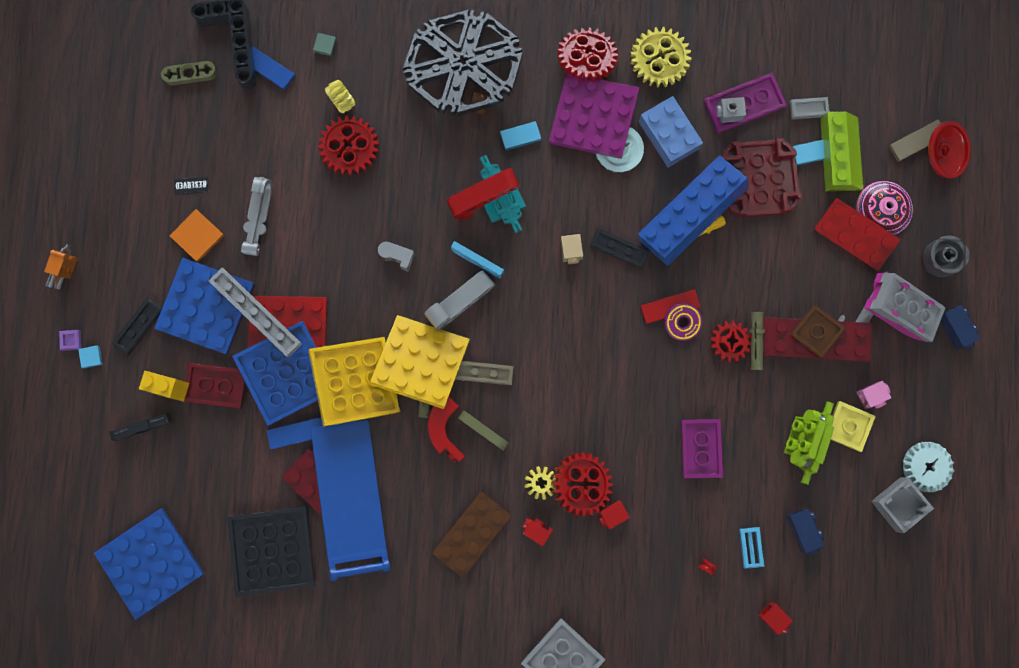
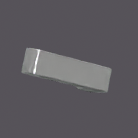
M482 270L440 304L435 303L424 313L425 317L437 331L443 329L488 293L495 284Z

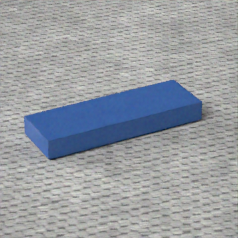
M252 46L255 72L285 91L295 78V74ZM247 59L241 60L242 63L247 61Z
M322 418L266 430L270 449L312 440L311 427L323 426Z

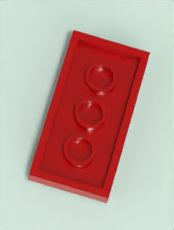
M838 198L834 199L814 228L815 231L876 271H879L901 240Z

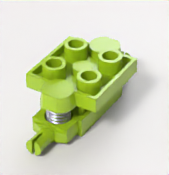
M826 401L824 411L821 413L808 409L803 417L796 416L792 424L784 453L791 455L790 462L804 471L801 480L803 484L809 485L811 475L817 473L819 465L824 462L834 430L832 424L835 417L831 415L834 403Z

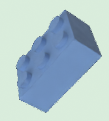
M673 96L641 114L638 121L667 168L696 152L703 144Z

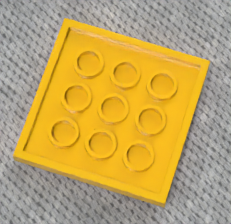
M397 315L371 378L370 385L445 409L470 339L441 329L437 331L432 326Z
M385 337L308 350L323 427L400 412L396 393L370 385L371 378L386 344Z

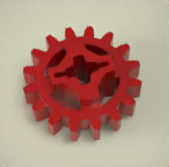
M733 320L730 322V325H728L727 321H724L723 327L717 325L718 331L713 330L711 332L714 337L710 338L709 341L714 342V344L710 346V349H716L714 356L720 354L719 360L726 358L729 363L733 358L737 362L739 357L742 359L746 357L743 352H750L747 346L751 345V342L748 341L751 334L746 335L745 332L748 328L742 329V323L736 326ZM724 330H727L726 336H720ZM729 338H731V341H734V344L731 346L730 342H727ZM736 347H742L738 353L734 354Z

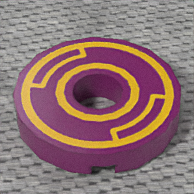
M688 303L673 305L668 309L664 317V327L668 335L680 341L691 340L697 336L703 323L699 310ZM681 317H686L688 320L684 327H680L678 324Z

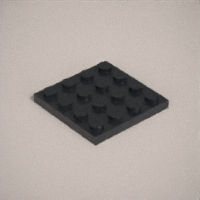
M307 507L227 517L235 597L315 586Z

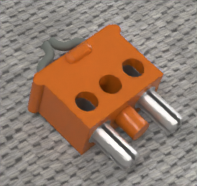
M66 244L60 252L50 251V256L44 272L50 273L46 283L47 287L52 288L55 283L54 288L61 289L64 278H71L78 258L71 255L70 245Z

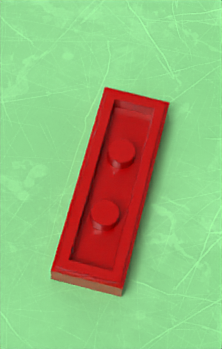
M695 289L641 305L640 308L645 324L664 319L668 309L678 303H688L697 309L701 308Z

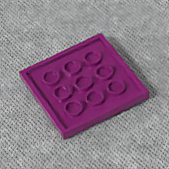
M567 73L549 144L622 159L639 94V87L606 80L600 81L596 78L594 82L588 78L585 83L584 78L577 81V76L570 78V73Z

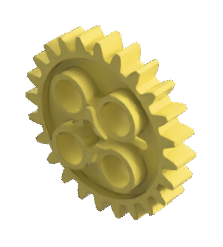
M655 27L654 33L648 29L647 36L642 33L641 39L637 38L635 41L636 45L632 47L634 52H631L630 57L634 58L631 60V64L635 65L633 71H639L637 77L644 76L643 82L650 80L649 86L653 82H656L658 88L660 83H663L664 87H667L668 82L674 85L675 79L680 81L681 75L685 76L686 70L690 66L688 63L691 61V57H688V55H690L691 50H685L689 44H683L684 37L678 39L679 32L673 35L671 28L668 32H665L663 27L661 32H659L657 27ZM661 43L668 44L669 48L662 47ZM649 50L652 52V55H646L644 51ZM669 59L676 60L677 64H671ZM652 67H659L661 71L656 72Z

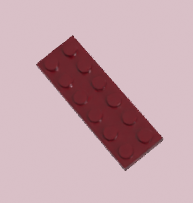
M763 317V329H765V333H763V356L820 359L790 336L802 319ZM838 321L846 329L821 360L870 362L872 323Z

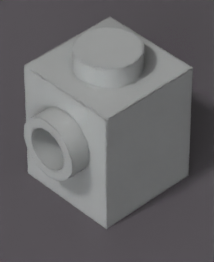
M744 97L721 99L718 106H716V116L720 118V123L741 122L746 117Z

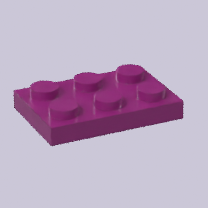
M721 419L681 420L683 478H723Z

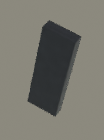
M599 228L590 244L591 247L642 269L649 253L648 250Z
M147 297L112 344L125 354L130 355L157 320L162 307Z

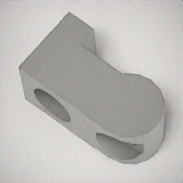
M382 242L378 246V253L383 260H393L401 263L400 268L409 272L415 257L414 251L390 242Z

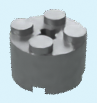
M951 235L943 236L926 246L923 252V264L926 272L937 277H948L959 272L969 261L967 246L960 241L961 239Z

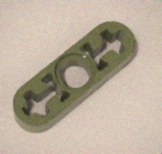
M210 61L167 66L161 72L162 79L168 85L209 81L217 76V69ZM207 67H209V68L211 69V70L209 71V74H206V73L204 72V71L207 70ZM193 69L194 75L189 78L185 77V71ZM172 72L174 75L172 76V79H169L167 76H170V73Z
M464 410L458 417L459 420L504 451L509 444L505 439Z

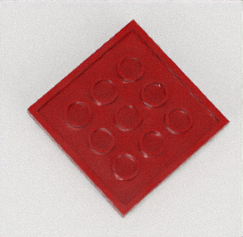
M253 296L286 329L304 321L316 347L326 346L327 297ZM250 321L248 348L267 339Z

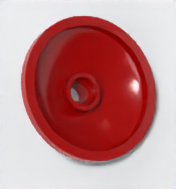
M954 121L943 122L934 129L929 139V161L934 171L943 178H956L960 176L967 168L970 160V140L966 130L959 123Z

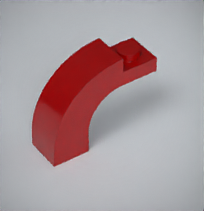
M449 397L445 409L433 406L428 421L429 436L440 454L447 449L448 452L446 454L454 462L456 460L461 462L465 456L450 442L446 434V424L459 408Z

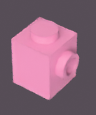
M883 381L856 391L864 409L873 406L876 409L887 404L886 400L891 399L890 389Z

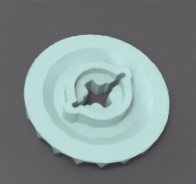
M630 127L622 159L596 154L597 159L607 170L621 173L630 171L642 159L644 153L643 141L640 135Z
M921 442L912 446L907 451L903 460L905 477H909L914 485L923 492L942 490L952 479V474L955 470L953 469L954 462L951 459V455L940 444L933 442ZM932 463L933 471H926L927 466L925 464Z

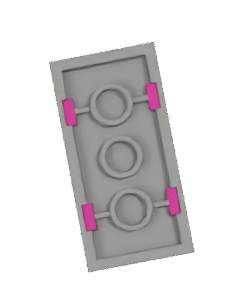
M878 273L874 281L873 295L867 299L864 309L911 338L933 342L945 307L897 274Z

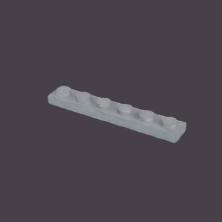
M223 267L209 280L285 356L289 358L302 345Z

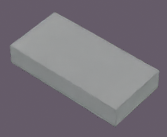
M828 97L790 100L791 120L823 117L827 112H830Z

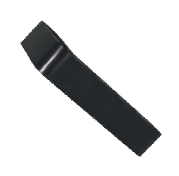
M213 0L194 4L191 8V14L200 26L230 24L235 78L243 89H253L256 85V72L252 49L250 16L244 1ZM247 59L245 63H241V60ZM249 76L247 80L242 81L244 77Z

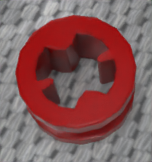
M702 559L703 564L698 567L714 576V571L718 570V567Z

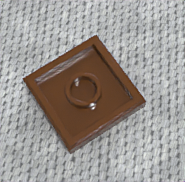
M814 304L791 332L790 336L822 359L845 331L846 327Z

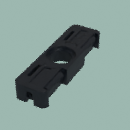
M164 413L109 431L111 441L117 442L173 423L171 413Z

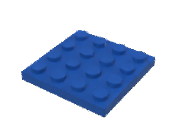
M182 258L154 329L228 355L243 314L209 282L219 270ZM231 275L245 290L252 294L255 283Z
M304 321L287 328L302 343L289 358L268 338L232 356L267 425H271L318 401L308 353L309 349L317 347Z
M163 508L94 553L135 620L204 575L203 570Z

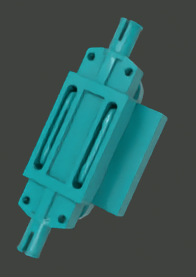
M484 155V158L483 156L480 157L484 166L480 172L483 180L501 172L498 164H490L487 155ZM518 189L484 205L491 223L502 219L504 224L512 225L515 233H518V230L519 232L523 230L518 220L522 217L520 210L526 208V205Z

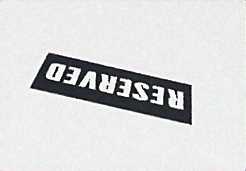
M208 177L174 179V194L208 192Z

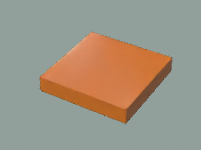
M197 209L170 235L197 262L225 236Z

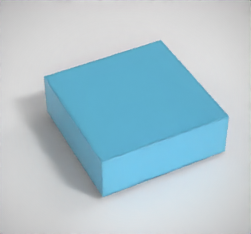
M100 346L78 349L81 368L103 365Z

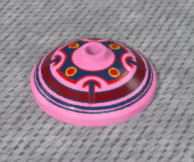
M879 181L870 184L860 193L856 202V211L891 234L896 235L903 231L910 223L913 205L908 193L902 187L892 182ZM886 203L891 205V209L886 206Z

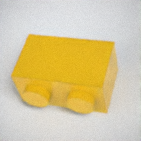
M144 371L139 389L184 402L190 383Z

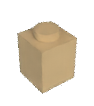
M580 234L561 236L563 262H568V264L579 263V260L583 258Z

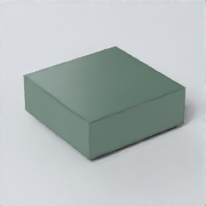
M318 33L313 51L332 57L337 40L336 37Z

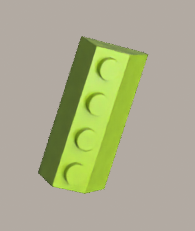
M846 111L827 112L820 119L825 156L823 159L825 191L863 190L858 117Z

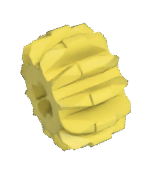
M340 80L331 82L325 88L326 94L339 112H348L355 105V100Z
M538 466L536 467L537 474L533 470L529 471L533 478L525 477V480L531 481V484H525V488L532 486L533 489L528 494L531 495L536 491L535 499H538L539 493H541L544 500L546 499L545 492L552 496L553 493L549 489H556V486L551 485V482H556V479H550L554 472L551 471L546 475L547 467H544L543 473H541ZM539 477H542V480H546V485L542 489L540 486H536V481H539Z

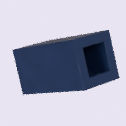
M959 305L943 313L941 323L955 348L967 350L975 346L974 342L980 339L979 331L970 321L968 311L962 305Z
M803 508L786 515L800 551L808 553V555L819 552V548L824 546L822 542L824 537L822 532L816 528L814 513L809 511V509Z

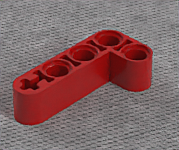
M508 168L449 197L446 201L453 218L463 220L475 214L474 210L518 189L520 185L513 169Z

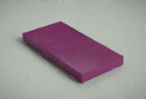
M773 73L704 99V104L718 134L787 106ZM744 97L746 109L744 120L741 122L720 123V118L716 116V106H718L721 99Z

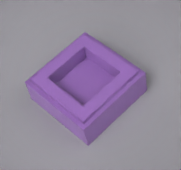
M81 330L59 331L61 351L82 349Z

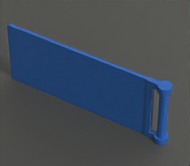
M368 420L326 427H311L330 581H335L340 577L381 570L383 572L390 571ZM381 556L380 563L339 570L335 568V564Z

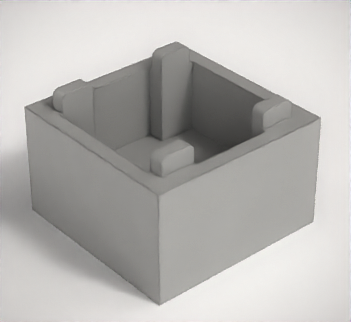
M900 477L871 501L895 532L905 533L934 509L909 477Z

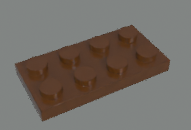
M481 491L432 554L463 578L511 515Z

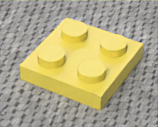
M838 401L832 414L835 418L832 424L834 430L831 440L862 452L876 416Z

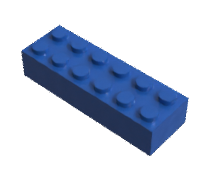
M719 155L638 233L641 243L668 266L749 188L748 178Z

